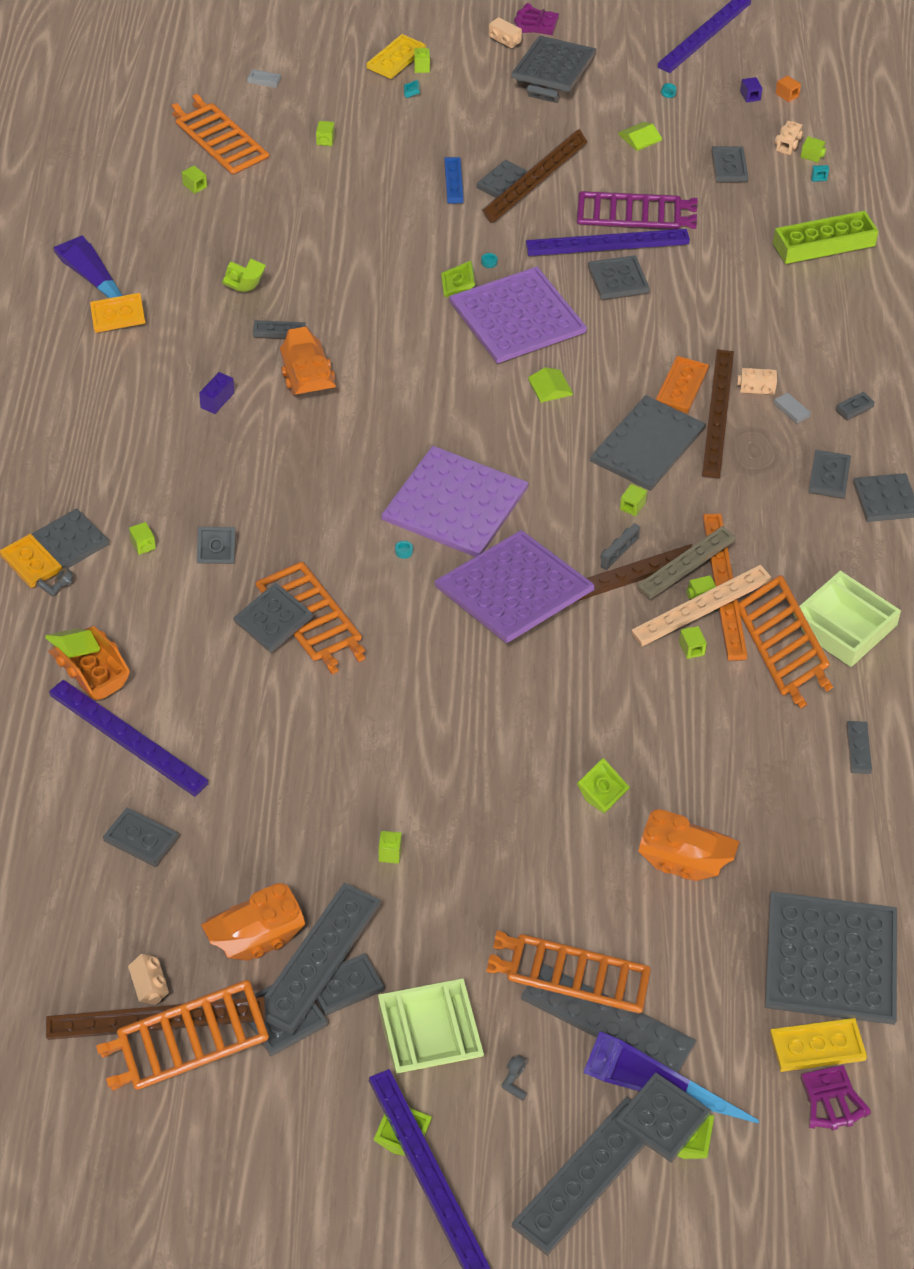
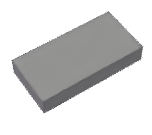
M252 69L247 82L277 88L281 81V74Z
M788 392L774 399V404L796 424L810 417L811 412Z

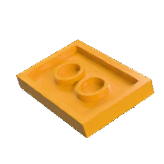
M140 293L90 302L95 333L146 323Z
M31 533L0 550L2 559L30 588L35 587L36 582L40 578L45 581L62 570V566Z

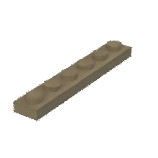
M721 526L637 585L638 590L651 600L733 543L735 535L724 526Z

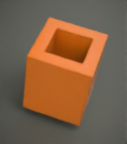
M787 75L777 81L775 94L790 102L799 97L801 83Z

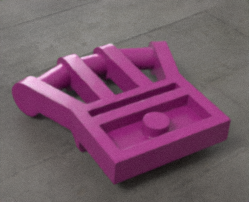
M526 3L521 10L517 11L514 23L522 29V33L534 32L553 36L559 19V13L547 12L545 9L538 10L533 8L530 3Z
M844 1065L801 1074V1081L808 1097L807 1100L810 1102L809 1128L822 1127L830 1128L832 1131L838 1130V1127L841 1126L851 1127L860 1118H866L871 1114L869 1107L853 1090ZM844 1096H847L858 1108L853 1113H850ZM836 1098L843 1117L836 1118L829 1099ZM817 1102H822L828 1119L816 1118Z

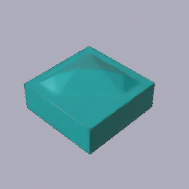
M418 80L404 84V95L406 98L420 93V83Z
M813 166L811 182L827 181L829 166Z

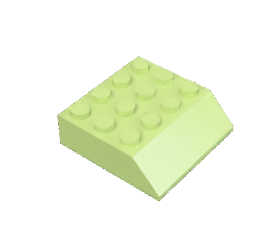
M839 571L799 606L820 646L850 667L857 663L898 625L901 613L900 609L842 571Z
M464 979L378 995V1010L391 1064L396 1074L484 1056Z

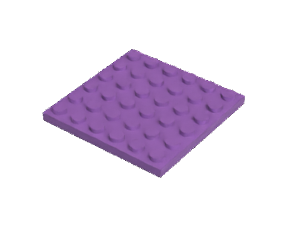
M538 267L449 296V302L496 363L532 352L587 331L585 324Z
M432 446L382 513V520L476 557L486 550L527 490L529 482Z
M522 530L435 580V587L505 643L512 641L594 590L592 582Z

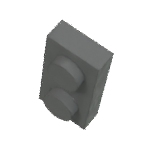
M528 85L527 93L529 97L558 103L560 97L555 89H545L539 85Z
M862 392L837 404L836 411L848 420L873 408L875 402L866 393Z

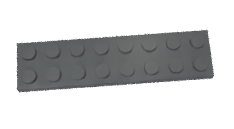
M343 883L265 995L266 1022L290 1034L294 1033L381 905L380 899Z
M542 963L538 979L551 982L554 969ZM562 973L559 985L572 988L574 979ZM583 983L581 984L580 990L593 993L594 990L593 988ZM527 986L521 995V1000L596 1038L599 1031L624 1041L678 1074L696 1044L695 1039L643 1013H634L532 986Z
M625 1097L512 1222L511 1227L547 1256L644 1148L645 1144L616 1125V1119L632 1101L628 1097Z

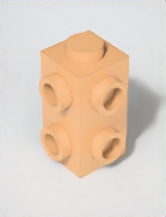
M499 17L489 24V37L510 48L521 42V28Z
M787 121L785 126L781 127L780 135H777L775 139V144H777L776 151L791 155L793 150L797 149L799 140H802L804 133L802 131L803 124Z
M742 368L741 375L737 376V385H740V393L775 395L777 370Z
M140 954L128 965L139 1002L156 1005L169 993L158 957Z

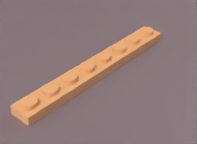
M759 565L632 629V635L643 647L771 581V576Z

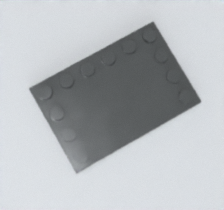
M539 35L512 71L511 78L517 81L531 82L533 85L539 84L547 88H556L563 92H570L595 56L596 48Z
M645 395L590 456V462L651 491L704 431L706 423Z

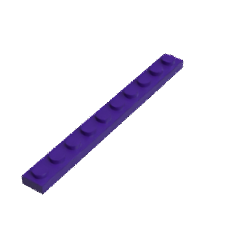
M731 0L660 60L657 68L671 73L751 4V0Z
M687 229L526 240V249L528 256L685 245L689 244L690 238Z
M65 680L59 682L49 691L50 696L192 796L196 797L209 785L208 779Z
M390 1069L369 1077L368 1081L462 1269H491Z

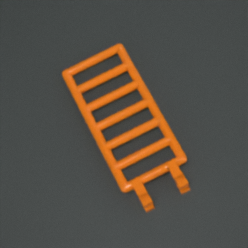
M198 94L192 95V98L195 100L193 106L198 109L188 114L181 109L178 103L171 105L174 109L172 115L178 117L175 121L176 124L231 174H235L269 157V153L215 104L210 103L207 105ZM210 110L215 113L191 125L184 123ZM219 118L224 121L198 134L193 131ZM228 126L233 129L207 142L202 139ZM239 134L242 137L217 150L212 148V146ZM247 142L251 145L225 159L220 156ZM255 151L260 153V155L235 167L229 164Z
M298 562L256 581L255 585L262 594L267 590L265 585L301 570L305 576L281 587L286 591H290L310 582L314 588L294 596V598L301 602L316 594H320L323 600L306 608L311 612H315L329 605L332 612L304 624L293 634L313 661L322 659L331 674L338 672L336 667L338 661L331 654L348 646L358 662L365 660L363 655L365 649L362 645L358 644V641L362 639V635L304 562ZM337 617L342 622V624L307 640L302 635V633ZM345 630H348L352 635L318 652L312 648V645Z
M782 575L777 576L738 603L740 616L781 695H786L790 692L794 703L798 704L802 709L808 705L798 689V686L816 675L820 686L824 687L827 692L834 688L824 672V669L829 667L830 662ZM777 585H780L783 592L748 615L745 609L746 606ZM787 598L790 604L789 607L755 628L752 623L753 620ZM793 612L795 613L798 620L765 642H762L760 634ZM802 626L805 632L803 636L770 657L766 649ZM807 641H810L813 647L811 650L777 671L774 663ZM814 656H818L821 663L785 686L781 679L782 677Z
M497 930L493 948L514 950L511 962L504 961L498 956L490 954L486 972L508 974L507 979L512 982L634 1013H642L651 972L649 966L525 934H520L518 938H513ZM525 944L537 946L530 977L517 974ZM545 949L558 952L551 982L538 979ZM566 954L579 957L572 988L559 985ZM587 959L600 962L593 993L580 990ZM608 965L620 967L614 998L601 995ZM629 970L641 973L635 1004L623 1001Z
M244 980L123 1026L117 1030L118 1039L96 1045V1048L102 1058L121 1049L123 1051L128 1072L106 1078L108 1087H111L112 1091L131 1082L134 1089L139 1090L268 1040L269 1035L251 982ZM243 990L258 1031V1035L247 1039L232 998V994ZM222 998L224 999L237 1039V1043L226 1047L211 1006V1002ZM201 1006L203 1007L216 1047V1051L206 1055L203 1054L190 1010ZM180 1014L182 1015L195 1055V1059L185 1063L182 1062L169 1018ZM161 1022L174 1067L161 1071L148 1026ZM140 1030L153 1075L140 1079L127 1034Z

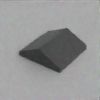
M198 527L197 563L234 564L236 528Z

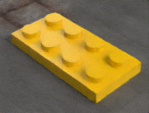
M401 34L366 63L367 69L392 79L414 60V48H426V44Z
M856 1018L770 1030V1037L780 1072L866 1061L867 1058Z

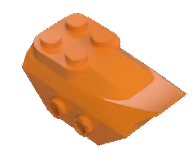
M307 327L289 329L285 341L280 347L283 363L281 371L283 377H286L287 389L290 388L291 394L296 395L335 388V374L333 370H330V359H326L320 340Z
M91 626L85 629L92 632L100 647V651L72 658L66 656L58 647H53L48 652L55 658L60 667L66 669L71 678H75L78 681L79 686L92 699L101 700L124 686L130 670L120 655L115 642L108 640L102 630L99 631L95 626Z
M657 809L649 815L638 852L656 869L664 873H671L684 879L699 881L719 876L721 868L725 864L734 861L740 841L731 836L692 824L682 815Z
M277 883L253 893L250 900L206 918L201 927L210 944L221 948L227 958L249 961L253 958H260L272 950L282 948L305 925V921L299 904L290 888L284 883Z

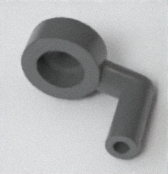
M65 567L57 574L54 580L55 584L52 587L41 578L36 582V585L50 596H55L61 587L68 586L72 582L73 572Z
M518 1055L517 1057L513 1056L508 1062L507 1068L509 1071L502 1083V1088L523 1101L527 1093L513 1085V1082L522 1074L528 1060Z

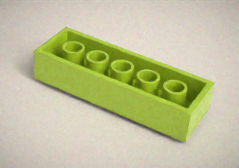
M860 211L775 228L773 245L784 263L788 264L876 246L878 229L867 212Z

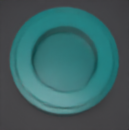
M665 83L662 86L661 94L664 97L673 98L676 95L677 88L674 84Z
M485 253L482 255L481 264L483 267L494 268L497 266L498 257L495 254Z
M399 541L396 543V556L402 559L411 557L413 555L412 543L409 541Z

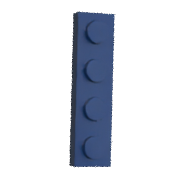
M445 157L447 203H463L460 157Z

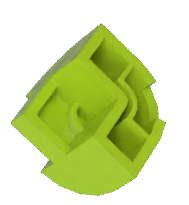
M251 258L246 268L230 261L222 285L240 292L252 291L260 282L266 265Z

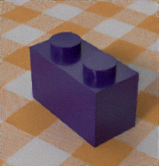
M218 372L199 392L200 407L216 414L234 394L233 378Z

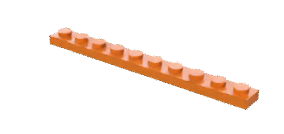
M721 513L703 514L702 520L706 537L721 526H724ZM725 547L710 558L713 581L716 587L733 579L728 547ZM737 599L718 608L727 661L747 660Z

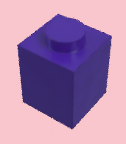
M757 77L742 79L740 93L746 103L761 101L762 86Z

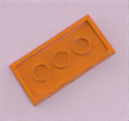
M676 356L655 400L688 414L709 370V364Z

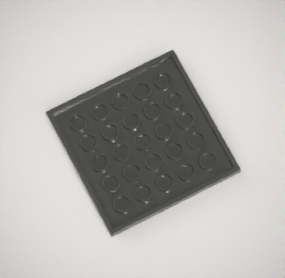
M771 891L769 895L764 1008L846 1019L856 1018V1020L895 1025L897 1021V907Z

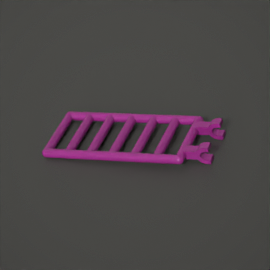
M581 191L578 196L577 224L679 229L681 225L696 229L697 222L692 221H697V214H692L688 217L681 216V209L697 212V205L693 204L698 203V198L681 200V197L676 195ZM585 198H594L593 219L583 218ZM601 199H610L609 219H600ZM617 199L626 200L625 220H616ZM633 200H642V221H632ZM649 201H659L658 222L648 221ZM665 202H675L674 223L664 222Z

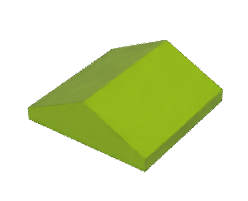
M641 122L618 132V135L636 151L662 141V137L653 123Z
M471 260L441 273L445 297L472 289L475 286Z
M544 367L528 377V381L540 403L573 395L571 388L559 369Z
M75 628L45 636V639L55 647H58L69 658L100 651V647L90 630Z
M604 758L577 782L586 802L602 813H605L630 788Z
M410 1108L423 1136H425L432 1117ZM384 1113L374 1141L393 1154L406 1156Z
M709 1115L677 1155L678 1157L683 1159L708 1157L714 1122L713 1115Z

